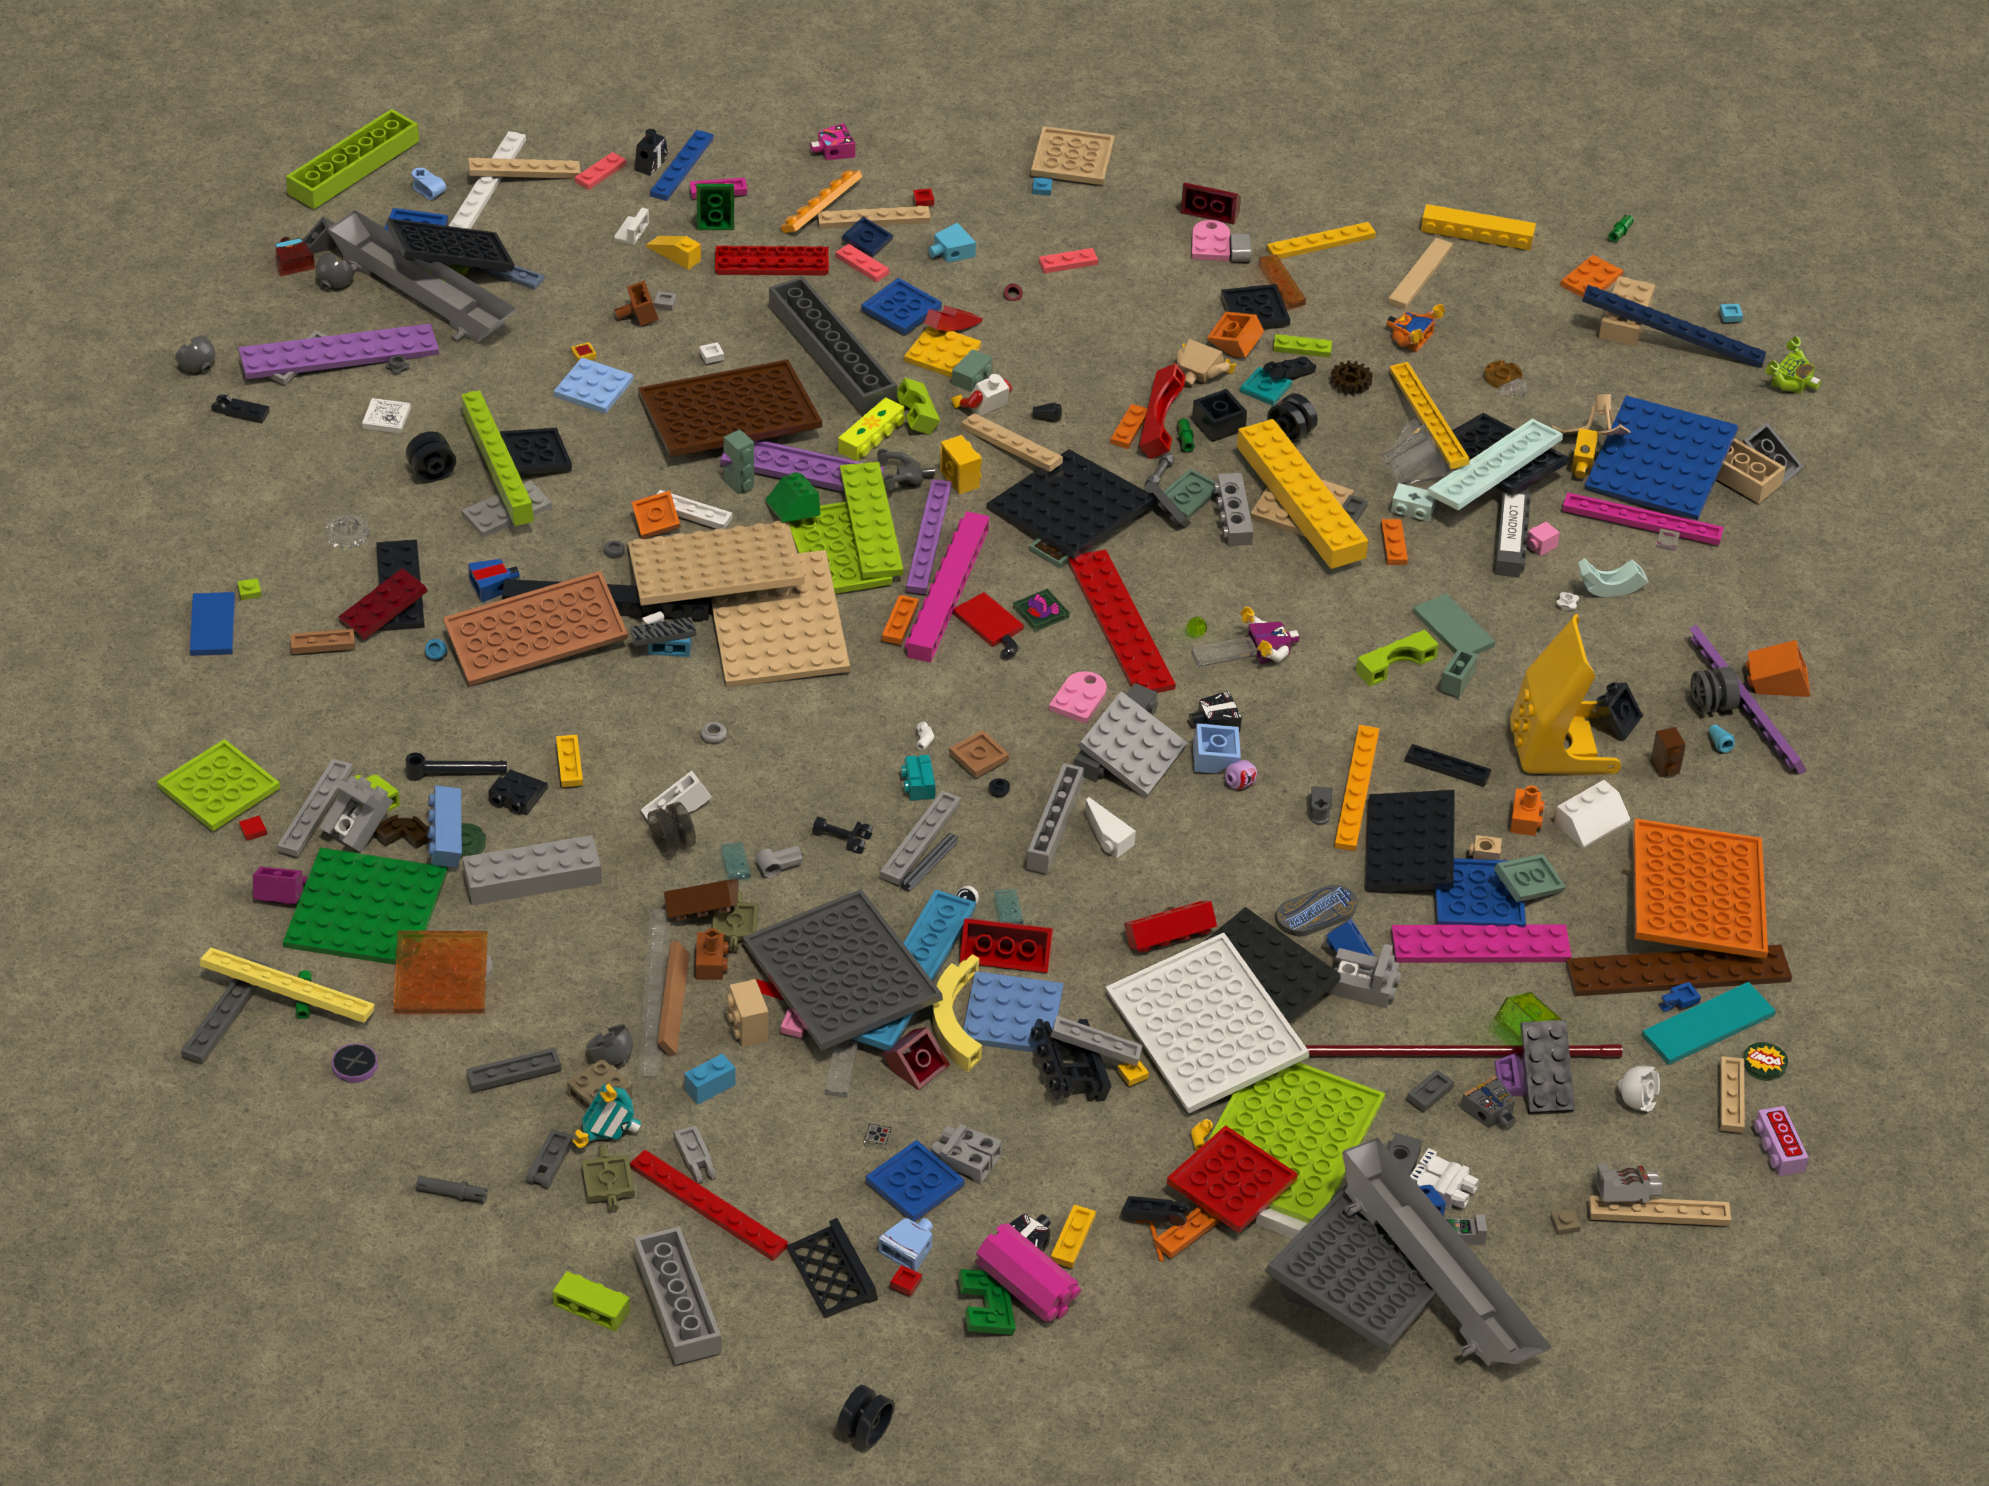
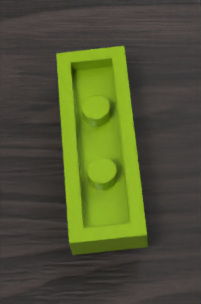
M1275 334L1273 352L1330 358L1332 340Z

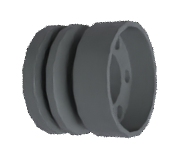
M1721 667L1715 668L1713 672L1711 670L1693 672L1690 684L1691 697L1699 714L1716 712L1717 709L1720 711L1733 710L1739 706L1740 688L1733 668Z

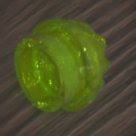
M1195 616L1192 619H1188L1189 622L1186 624V627L1191 636L1198 637L1205 634L1207 624L1203 618Z

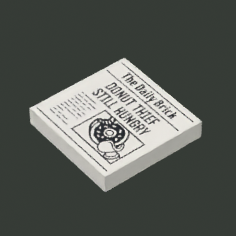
M372 398L362 422V429L401 434L410 412L411 404Z

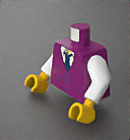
M1247 606L1240 612L1242 621L1249 623L1247 639L1260 664L1271 661L1280 662L1290 654L1291 644L1299 642L1297 630L1287 632L1281 622L1262 621L1254 616V611Z

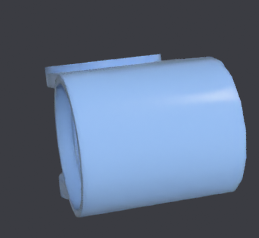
M416 168L412 171V177L414 178L412 188L425 198L433 200L446 191L445 182L425 168Z

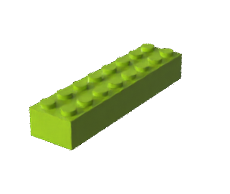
M390 109L286 176L287 194L312 209L319 207L419 142L418 123Z

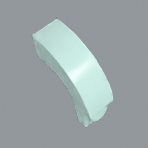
M1585 558L1578 562L1581 569L1579 573L1588 591L1600 597L1627 595L1649 583L1643 569L1633 560L1612 571H1600Z

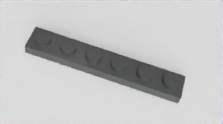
M250 958L248 959L249 961H252V962L261 964V965H263V966L269 967L268 964H265V963H262V962H259V961H256V960H253V959H250ZM234 978L181 1050L182 1057L202 1064L258 986Z

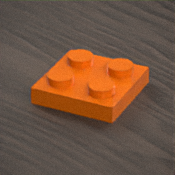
M670 490L631 502L642 539L681 528Z

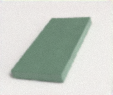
M1446 593L1413 607V613L1454 654L1458 648L1479 654L1495 647L1496 641Z

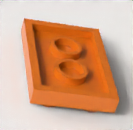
M1592 255L1563 278L1560 286L1583 297L1587 285L1598 287L1605 291L1617 281L1618 276H1623L1624 270Z

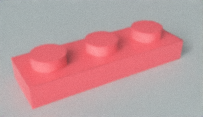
M612 152L577 175L575 183L589 190L624 167L626 159Z
M850 244L836 251V258L875 282L889 275V268Z
M1093 248L1041 256L1039 257V264L1044 273L1098 265V258Z

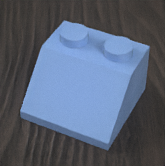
M1197 724L1193 737L1194 772L1217 773L1227 768L1230 764L1240 761L1239 727Z

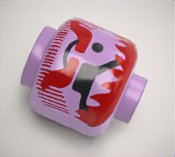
M1240 760L1230 764L1225 772L1226 782L1235 790H1241L1253 785L1257 777L1256 767L1247 760Z

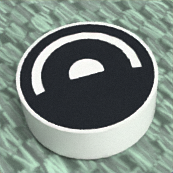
M964 886L956 893L958 897L974 901L976 904L978 903V892L971 886Z

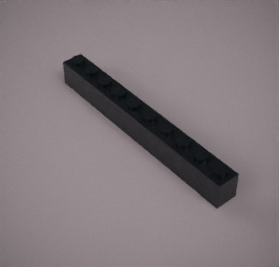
M505 579L502 600L561 582ZM607 584L620 616L647 617L661 611L664 618L682 619L692 617V620H709L710 597L641 605L636 585Z

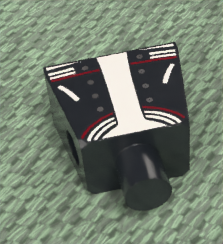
M647 129L645 137L636 146L635 171L651 176L668 158L666 138L656 134L655 129Z
M1230 691L1201 699L1198 705V712L1189 713L1191 726L1209 724L1239 727V732L1241 730L1242 717Z
M1022 1214L1009 1223L1042 1252L1049 1245L1050 1229L1048 1226L1051 1222L1047 1216L1041 1214L1035 1220L1026 1214Z

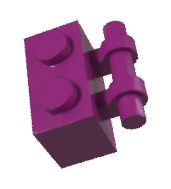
M260 866L253 874V899L266 903L276 901L282 902L285 905L296 904L301 897L303 885L306 884L308 877L302 876V871Z

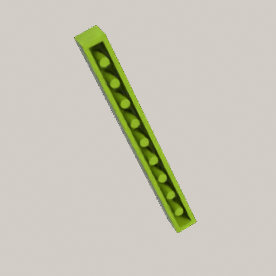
M470 391L461 394L464 417L514 526L534 522L532 501L481 391Z

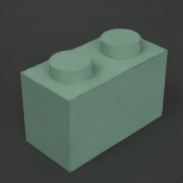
M972 349L953 368L952 385L972 392L977 383L991 375L993 371L992 357Z
M1458 648L1442 673L1440 691L1460 697L1475 674L1478 654Z

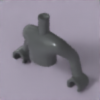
M881 448L877 452L878 461L881 464L887 463L888 459H897L906 465L897 466V475L888 474L884 477V484L887 490L894 489L895 482L898 481L899 483L919 485L923 481V476L935 475V468H921L916 460L903 452H890L885 448Z

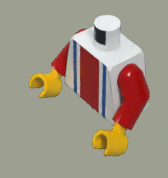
M992 374L988 379L975 385L969 398H963L961 394L952 397L951 401L954 408L959 406L970 408L973 413L982 416L1007 405L1012 386L1006 379H1002L1000 375Z

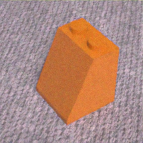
M1796 640L1748 652L1749 661H1746V667L1751 675L1747 677L1750 687H1754L1756 694L1811 696L1807 666Z

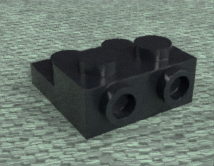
M1612 682L1606 686L1607 692L1597 698L1598 703L1594 708L1602 724H1610L1617 740L1623 741L1641 720L1643 714L1627 682Z
M510 769L503 778L498 777L488 790L489 802L527 816L548 789V783Z

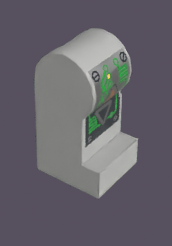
M1485 1214L1475 1215V1219H1446L1467 1245H1485L1487 1237Z

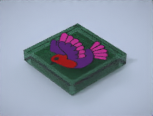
M1048 589L1013 602L1014 610L1035 632L1068 619L1070 616V612Z

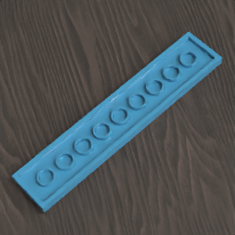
M936 889L904 941V945L932 981L962 933L964 918H970L976 909V902ZM915 1012L851 1039L886 1051L890 1050L898 1042Z

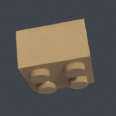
M756 979L729 985V994L726 995V999L730 1009L726 1012L729 1023L734 1024L733 1033L735 1039L740 1040L742 1047L768 1041V1009Z

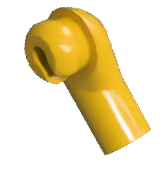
M1208 1119L1199 1122L1191 1131L1196 1151L1205 1144L1204 1138L1213 1128L1212 1122Z

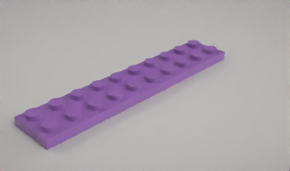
M431 324L238 347L246 379L273 376V374L283 375L287 372L299 373L387 362L395 355H401L405 359L439 355V348Z

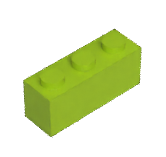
M566 1271L552 1291L554 1306L615 1332L630 1313V1297L569 1271Z

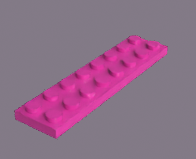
M1526 924V927H1518L1516 925H1509L1508 927L1494 925H1392L1391 927L1395 962L1398 963L1566 962L1567 958H1572L1566 924Z

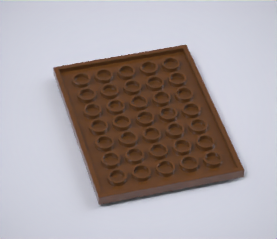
M788 359L638 387L639 396L670 457L723 447L724 437L739 429L752 441H758L760 439L775 438L780 435L822 428V420Z

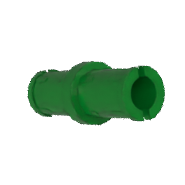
M1626 214L1620 221L1615 223L1613 230L1608 234L1610 241L1613 242L1615 240V242H1618L1620 237L1628 232L1629 227L1634 222L1631 215L1627 217Z
M1182 418L1177 422L1179 429L1178 438L1182 442V449L1185 452H1191L1195 448L1193 442L1194 433L1190 428L1188 419Z

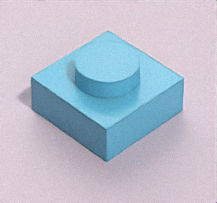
M1720 304L1719 311L1723 322H1742L1743 314L1739 304Z

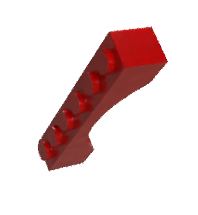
M1176 363L1156 371L1139 445L1141 451L1149 459L1167 453L1171 448L1172 437L1165 430V417L1172 402L1183 390L1186 379L1185 374Z

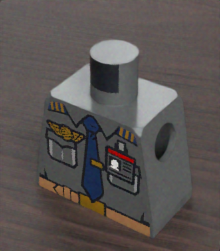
M1496 1075L1463 1094L1461 1109L1487 1128H1491L1500 1122L1506 1129H1509L1516 1122V1118L1512 1115L1515 1100Z

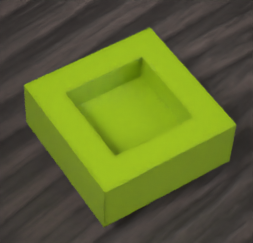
M258 578L237 581L241 600L262 597Z

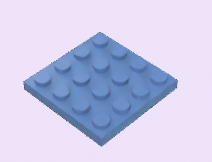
M975 971L963 1030L975 1041L982 1044V1046L1036 1053L1034 1041L1030 1036L1031 1028L1034 1027L1037 1019H1042L1043 1022L1049 1021L1051 1029L1053 1028L1054 1021L1059 1013L1063 983Z

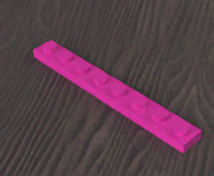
M1568 492L1562 510L1714 545L1720 544L1724 529L1722 526Z

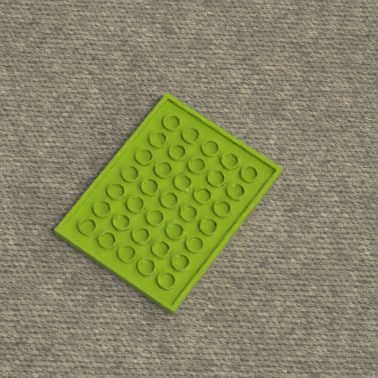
M1298 1062L1234 1092L1209 1139L1226 1125L1298 1173L1297 1180L1267 1208L1309 1223L1335 1196L1346 1175L1342 1153L1346 1149L1362 1144L1385 1099V1093Z

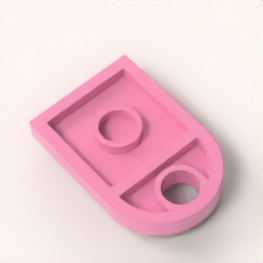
M1204 220L1197 223L1193 228L1192 259L1229 261L1230 230L1228 226L1216 220Z
M1083 671L1072 674L1067 678L1049 704V710L1087 724L1106 696L1107 685L1105 680L1093 672ZM1086 681H1093L1095 683L1088 684Z

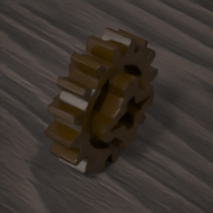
M1347 360L1346 364L1340 362V366L1334 365V369L1331 370L1330 382L1333 383L1334 388L1339 387L1338 391L1345 390L1346 394L1350 391L1353 394H1356V391L1363 393L1364 389L1369 390V386L1372 385L1373 373L1370 372L1369 367L1364 368V363L1358 365L1357 361L1351 363Z

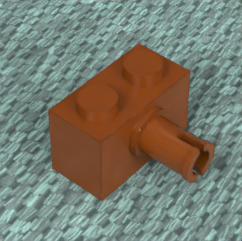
M645 280L627 287L631 299L630 304L614 309L618 320L635 314L641 326L659 319Z
M711 928L705 932H697L696 980H723V971H728V958H724V955H728V942H724V933H719L716 929Z

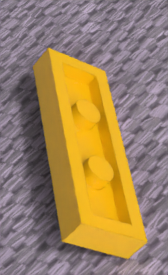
M556 736L561 786H583L578 736Z
M1073 1205L1050 1259L1056 1264L1073 1269L1096 1217V1211Z

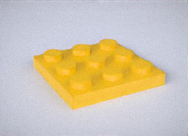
M928 325L904 355V362L952 378L953 368L972 349L978 351L981 347V341L954 331L937 330Z

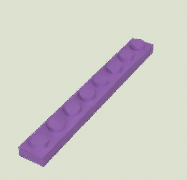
M934 479L931 481L906 585V592L927 594L951 492L952 482Z

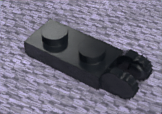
M1303 356L1277 363L1271 361L1263 367V371L1266 374L1270 373L1271 378L1274 380L1310 374L1316 370V365Z
M223 394L218 395L216 402L211 405V410L216 413L261 424L270 412L269 406L234 398L231 399L228 395Z
M1129 1196L1122 1209V1218L1169 1222L1174 1226H1182L1186 1223V1215L1190 1213L1191 1208L1184 1202Z

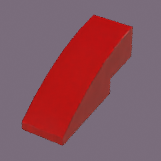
M945 305L943 312L929 309L924 323L937 330L956 331L977 325L982 322L983 318L971 312Z

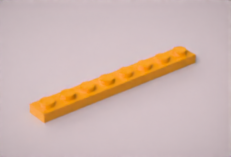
M1359 725L1335 848L1356 851L1380 728Z

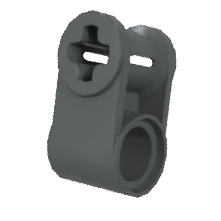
M1311 786L1310 819L1312 823L1325 825L1329 822L1333 788Z

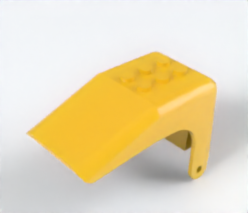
M1575 614L1526 670L1510 715L1511 731L1515 739L1514 743L1517 747L1521 766L1526 773L1609 775L1616 774L1621 770L1622 765L1619 759L1614 757H1596L1598 753L1590 723L1585 721V719L1599 718L1596 711H1593L1598 703L1597 701H1583L1595 679V673L1585 655L1578 629L1580 621L1578 614ZM1566 735L1570 737L1572 742L1568 749L1564 748Z

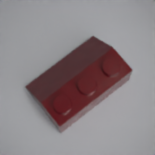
M1183 183L1181 214L1235 224L1241 204V197L1238 193Z

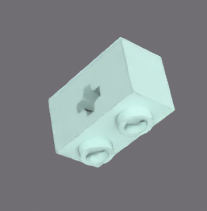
M1399 483L1393 496L1391 512L1429 522L1435 509L1436 499L1428 495V490Z

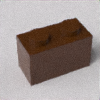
M1676 727L1658 730L1655 734L1650 761L1660 777L1680 774L1686 743Z

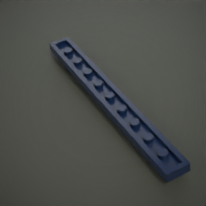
M1587 285L1582 302L1754 367L1761 368L1764 363L1766 351L1601 290L1598 287Z

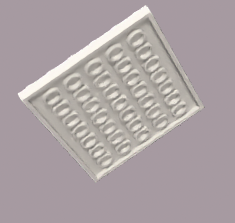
M1225 933L1219 934L1106 986L1107 994L1188 1113L1309 1057V1051Z

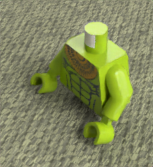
M1793 337L1786 344L1787 349L1794 351V353L1790 352L1780 364L1772 360L1768 363L1765 372L1767 375H1773L1772 386L1778 387L1782 391L1801 394L1807 387L1817 390L1821 380L1814 377L1815 366L1806 359L1802 350H1799L1798 346L1801 344L1799 337Z

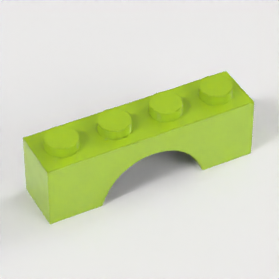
M1424 629L1370 653L1361 655L1357 658L1356 673L1371 687L1387 680L1388 667L1394 662L1410 661L1423 665L1437 659L1439 644Z

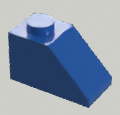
M1351 918L1329 931L1326 935L1328 937L1326 939L1327 944L1333 951L1336 950L1338 952V949L1341 948L1375 956Z

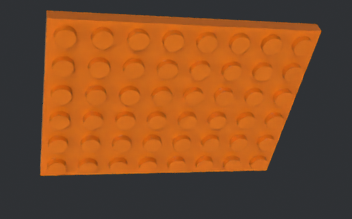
M1635 818L1633 823L1635 939L1766 959L1768 955L1762 838Z

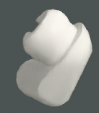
M920 722L917 725V730L921 739L916 743V747L924 751L933 741L934 734L926 722Z

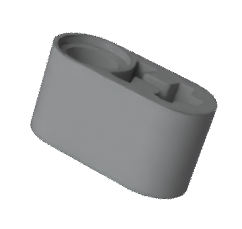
M1230 233L1231 262L1251 261L1249 234Z

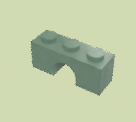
M739 429L724 437V453L732 461V464L724 467V482L737 494L754 487V441Z

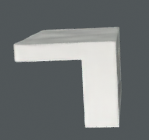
M641 208L636 217L628 216L615 234L614 240L635 245L649 224V209Z

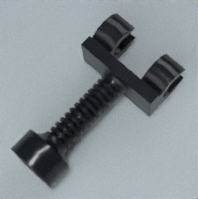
M817 816L812 832L819 835L827 832L847 838L846 850L862 854L865 849V841L858 838V836L867 840L870 839L873 834L871 833L873 827L869 824H861L858 821L853 831H848L827 824V819Z

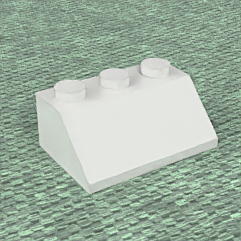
M1603 780L1557 806L1554 824L1584 849L1629 823L1630 817L1619 792Z

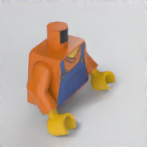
M1443 304L1435 305L1432 309L1433 311L1426 314L1405 312L1399 319L1390 316L1386 326L1393 329L1392 339L1400 347H1407L1417 353L1434 334L1435 319H1441L1446 311Z

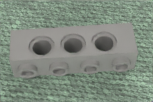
M1242 473L1218 474L1217 482H1214V494H1218L1217 509H1221L1219 518L1220 524H1224L1222 528L1223 539H1227L1228 546L1252 545L1254 532Z

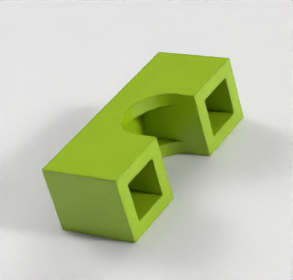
M905 377L897 388V398L900 404L911 408L906 415L910 428L931 434L938 426L940 419L924 383Z

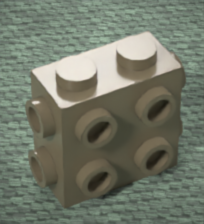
M600 1060L597 1063L591 1064L578 1075L572 1076L567 1081L568 1096L586 1112L603 1084L624 1088L631 1100L633 1086L630 1080L620 1075L612 1064L609 1065L605 1060Z

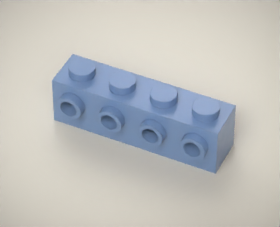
M435 785L433 794L430 793L428 796V806L431 807L428 813V823H431L428 829V839H431L428 846V855H431V865L457 868L462 854L461 789Z

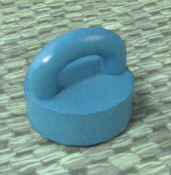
M431 639L425 646L426 655L434 660L442 659L448 653L447 646L441 639Z

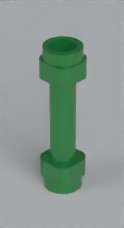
M302 970L298 973V978L312 982V973ZM299 1001L296 1004V1017L298 1019L309 1018L310 1004Z

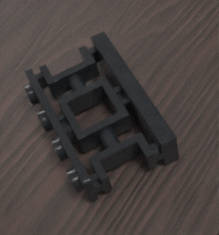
M1037 1019L1034 1027L1031 1028L1030 1036L1034 1041L1036 1054L1040 1058L1042 1071L1046 1075L1048 1088L1052 1092L1054 1100H1059L1061 1095H1064V1098H1069L1072 1089L1087 1090L1089 1098H1094L1095 1096L1096 1101H1105L1112 1085L1100 1053L1050 1037L1052 1029L1049 1021L1043 1022L1042 1019ZM1079 1019L1077 1022L1090 1027L1088 1019ZM1061 1056H1074L1077 1063H1064Z

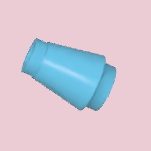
M1712 725L1709 728L1708 733L1718 751L1727 753L1734 748L1735 741L1733 735L1718 725Z

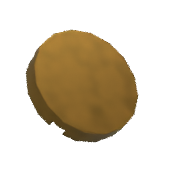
M1504 360L1493 361L1486 366L1484 379L1492 387L1505 390L1513 389L1522 381V370L1512 362L1508 364Z

